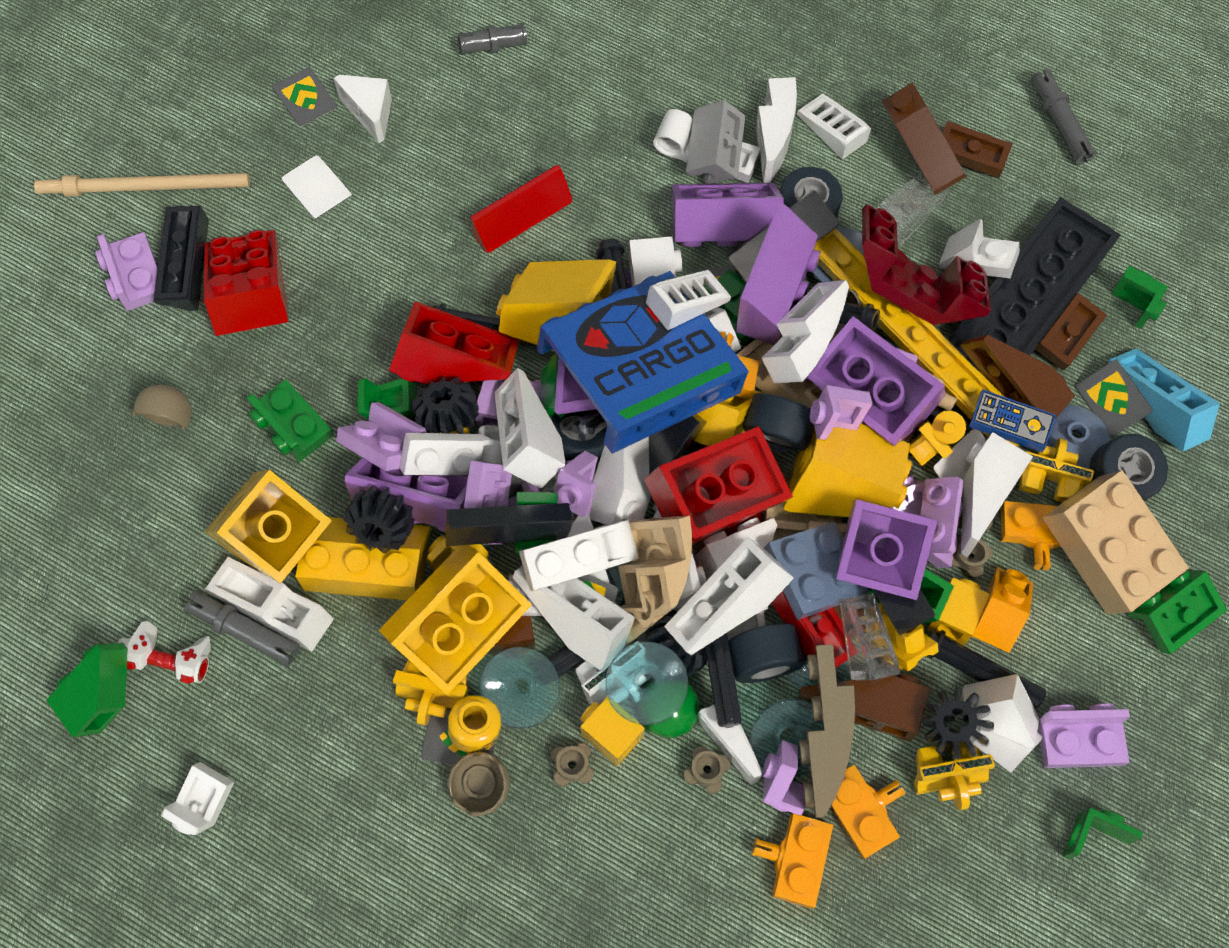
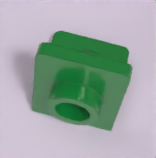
M1090 807L1077 815L1063 857L1071 859L1080 855L1090 827L1126 844L1141 840L1143 832L1125 824V819L1117 813L1104 809L1099 812Z

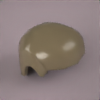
M163 384L152 385L138 393L134 401L132 414L133 416L142 414L145 418L156 424L179 426L181 430L188 428L191 420L192 405L187 396L175 387Z
M479 751L462 756L451 767L447 782L452 803L472 817L494 813L506 802L511 788L510 774L502 761L487 752Z

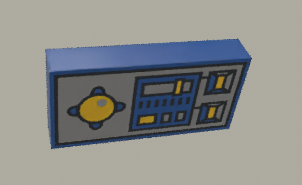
M982 389L969 427L990 435L993 432L1007 441L1042 453L1047 446L1056 415Z

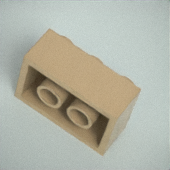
M1123 470L1097 477L1042 517L1107 615L1134 611L1189 569Z

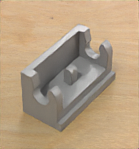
M725 100L694 109L686 173L691 176L708 173L705 175L704 182L706 183L738 179L746 115Z

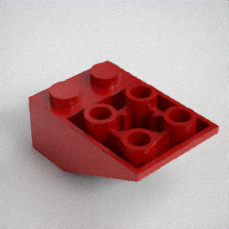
M255 230L244 236L233 238L218 237L211 242L204 243V302L216 336L289 322L288 302L275 230Z

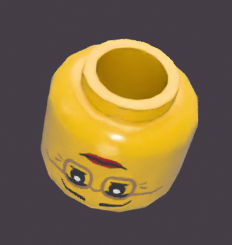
M480 695L467 696L460 699L452 707L448 716V735L451 742L459 750L466 753L484 752L497 742L501 730V714L497 706L490 699Z

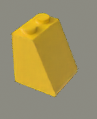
M607 259L530 262L522 275L516 274L510 293L508 295L503 294L500 298L496 314L501 316L499 332L538 345L540 327L546 321L556 316H565L576 311L586 303H595L610 296L616 261Z
M862 423L857 430L834 427L826 440L817 439L814 429L808 448L800 451L795 459L788 486L793 497L784 502L783 509L795 513L849 517L853 500H861L888 508L895 507L899 509L908 490V487L904 486L903 483L912 466V461L907 460L910 443L901 441L896 446H893L870 427Z
M271 470L254 472L204 532L232 555L281 584L332 520Z

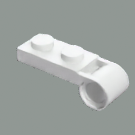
M678 109L668 110L653 140L654 147L664 155L687 163L693 123L692 117ZM742 142L737 180L749 183L760 156V147Z
M495 425L481 426L478 434L406 433L399 468L404 475H469L471 461L503 465L499 428Z
M628 519L519 551L530 591L639 559Z

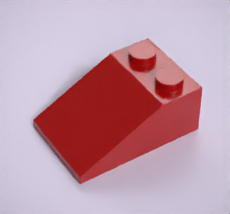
M415 301L401 334L389 371L398 374L399 377L406 381H417L423 384H428L429 380L434 383L440 382L443 376L449 381L459 377L462 382L505 380L511 374L519 339Z
M759 426L663 464L644 479L662 518L690 515L692 544L711 537L793 497Z

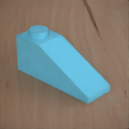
M1137 348L1109 360V363L1115 359L1119 361L1151 406L1152 412L1145 416V419L1155 433L1182 452L1211 439L1220 405L1219 402Z

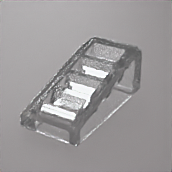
M871 593L839 599L851 680H875L900 674L898 660L875 594ZM863 608L864 616L858 617L856 609ZM861 625H866L867 632H863Z

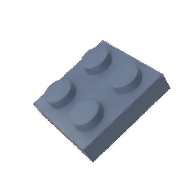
M834 521L768 542L763 548L794 577L783 589V592L797 620L862 598L869 592L868 587L836 579L843 538Z

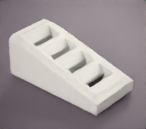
M821 94L797 112V116L841 159H844L868 141L871 128L859 117L825 94ZM820 107L824 109L818 115L812 113ZM828 115L833 117L827 122L823 121ZM837 123L841 125L836 129L832 127ZM845 131L849 133L846 136L842 134Z
M709 270L665 280L650 286L646 304L665 328L670 330L729 302L731 296ZM706 284L713 294H709L703 285ZM693 289H696L702 297H698ZM685 293L690 300L687 301L682 294ZM675 298L678 303L675 304L672 299Z
M714 705L698 712V721L702 728L729 758L730 762L750 785L757 783L763 772L741 724L733 728L719 727Z

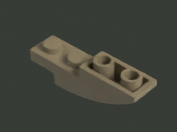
M833 644L814 646V655H807L809 679H817L819 696L811 697L814 722L821 721L822 729L806 730V739L799 740L801 765H809L811 782H803L805 807H813L816 818L825 817L836 798L846 772L854 735V685L837 686Z

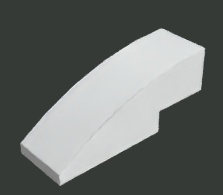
M795 77L768 79L765 106L758 107L755 129L758 147L761 148L760 163L763 183H771L780 169L788 150L796 111L797 90Z
M847 280L817 283L777 323L783 337L762 357L774 383L803 382L817 365L839 323L849 289Z
M227 557L205 588L223 602L237 607L241 613L286 639L300 644L301 647L311 652L334 620L321 605L292 592L285 584H280L265 574L230 557Z

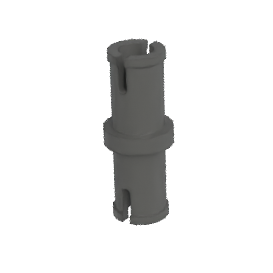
M524 23L499 28L489 25L486 27V30L457 33L461 55L490 50L491 53H497L500 48L527 45V32Z

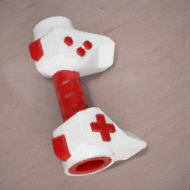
M143 621L131 638L122 637L118 641V643H124L128 648L127 669L141 670L148 664L176 671V679L187 684L192 682L200 684L206 676L209 665V658L207 656L211 650L209 636L200 638L192 646L182 649L176 655L155 650L158 634L157 627L148 621Z

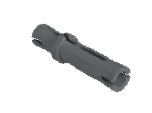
M1050 69L1043 70L1044 77L1040 71L1033 75L1030 82L1043 102L1041 107L1044 113L1050 114L1077 165L1083 164V157L1086 162L1090 161L1096 156L1097 152L1069 106V96L1066 92L1060 90Z
M195 590L189 599L202 605V608L189 602L185 604V613L191 614L212 625L214 632L221 635L227 633L282 663L285 667H289L295 658L283 652L282 649L291 654L298 655L300 644L294 643L248 617L238 613L237 607L231 604L223 605L203 594L200 590Z

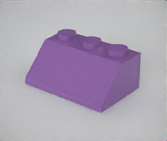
M775 183L671 184L672 223L675 242H681V245L686 247L701 246L702 241H716V244L719 246H735L738 244V241L749 240L771 223L778 203L784 204V197Z
M778 203L741 295L736 329L737 333L773 345L782 338L777 323L794 307L795 302L798 303L805 296L809 283L805 282L804 278L807 271L814 273L821 254L820 251L815 250L818 235L784 204Z
M854 316L828 345L817 365L806 377L822 391L826 385L870 392L873 404L862 422L893 446H896L917 429L945 397V385Z
M362 458L346 473L345 484L351 500L361 489L367 490L372 485L377 486L381 491L389 487L391 494L395 496L404 495L403 504L413 507L412 517L415 519V524L423 522L437 526L439 530L446 532V509L464 508L468 475H404L400 468L384 471Z

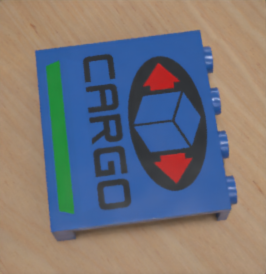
M671 271L659 276H650L640 284L626 290L619 289L609 297L598 302L586 303L576 311L565 316L553 317L540 327L537 350L540 354L554 349L608 424L603 442L612 454L740 394L749 372L705 314H701L667 330L646 304V299L650 286L676 278ZM685 293L682 294L687 301L690 300ZM675 298L672 299L675 304L678 303Z

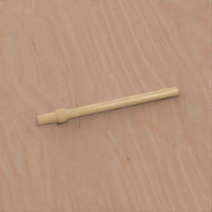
M249 173L80 178L79 175H63L62 179L34 181L36 194L63 193L65 197L81 196L82 193L250 187Z

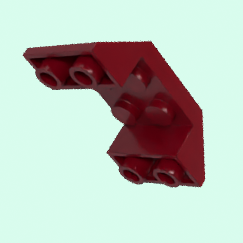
M865 204L862 208V247L872 291L932 325L984 317L991 312L987 274L981 265L971 260L967 262L956 256L944 272L938 276L932 268L927 265L920 266L914 263L898 249L897 221L888 211L882 208L875 209Z

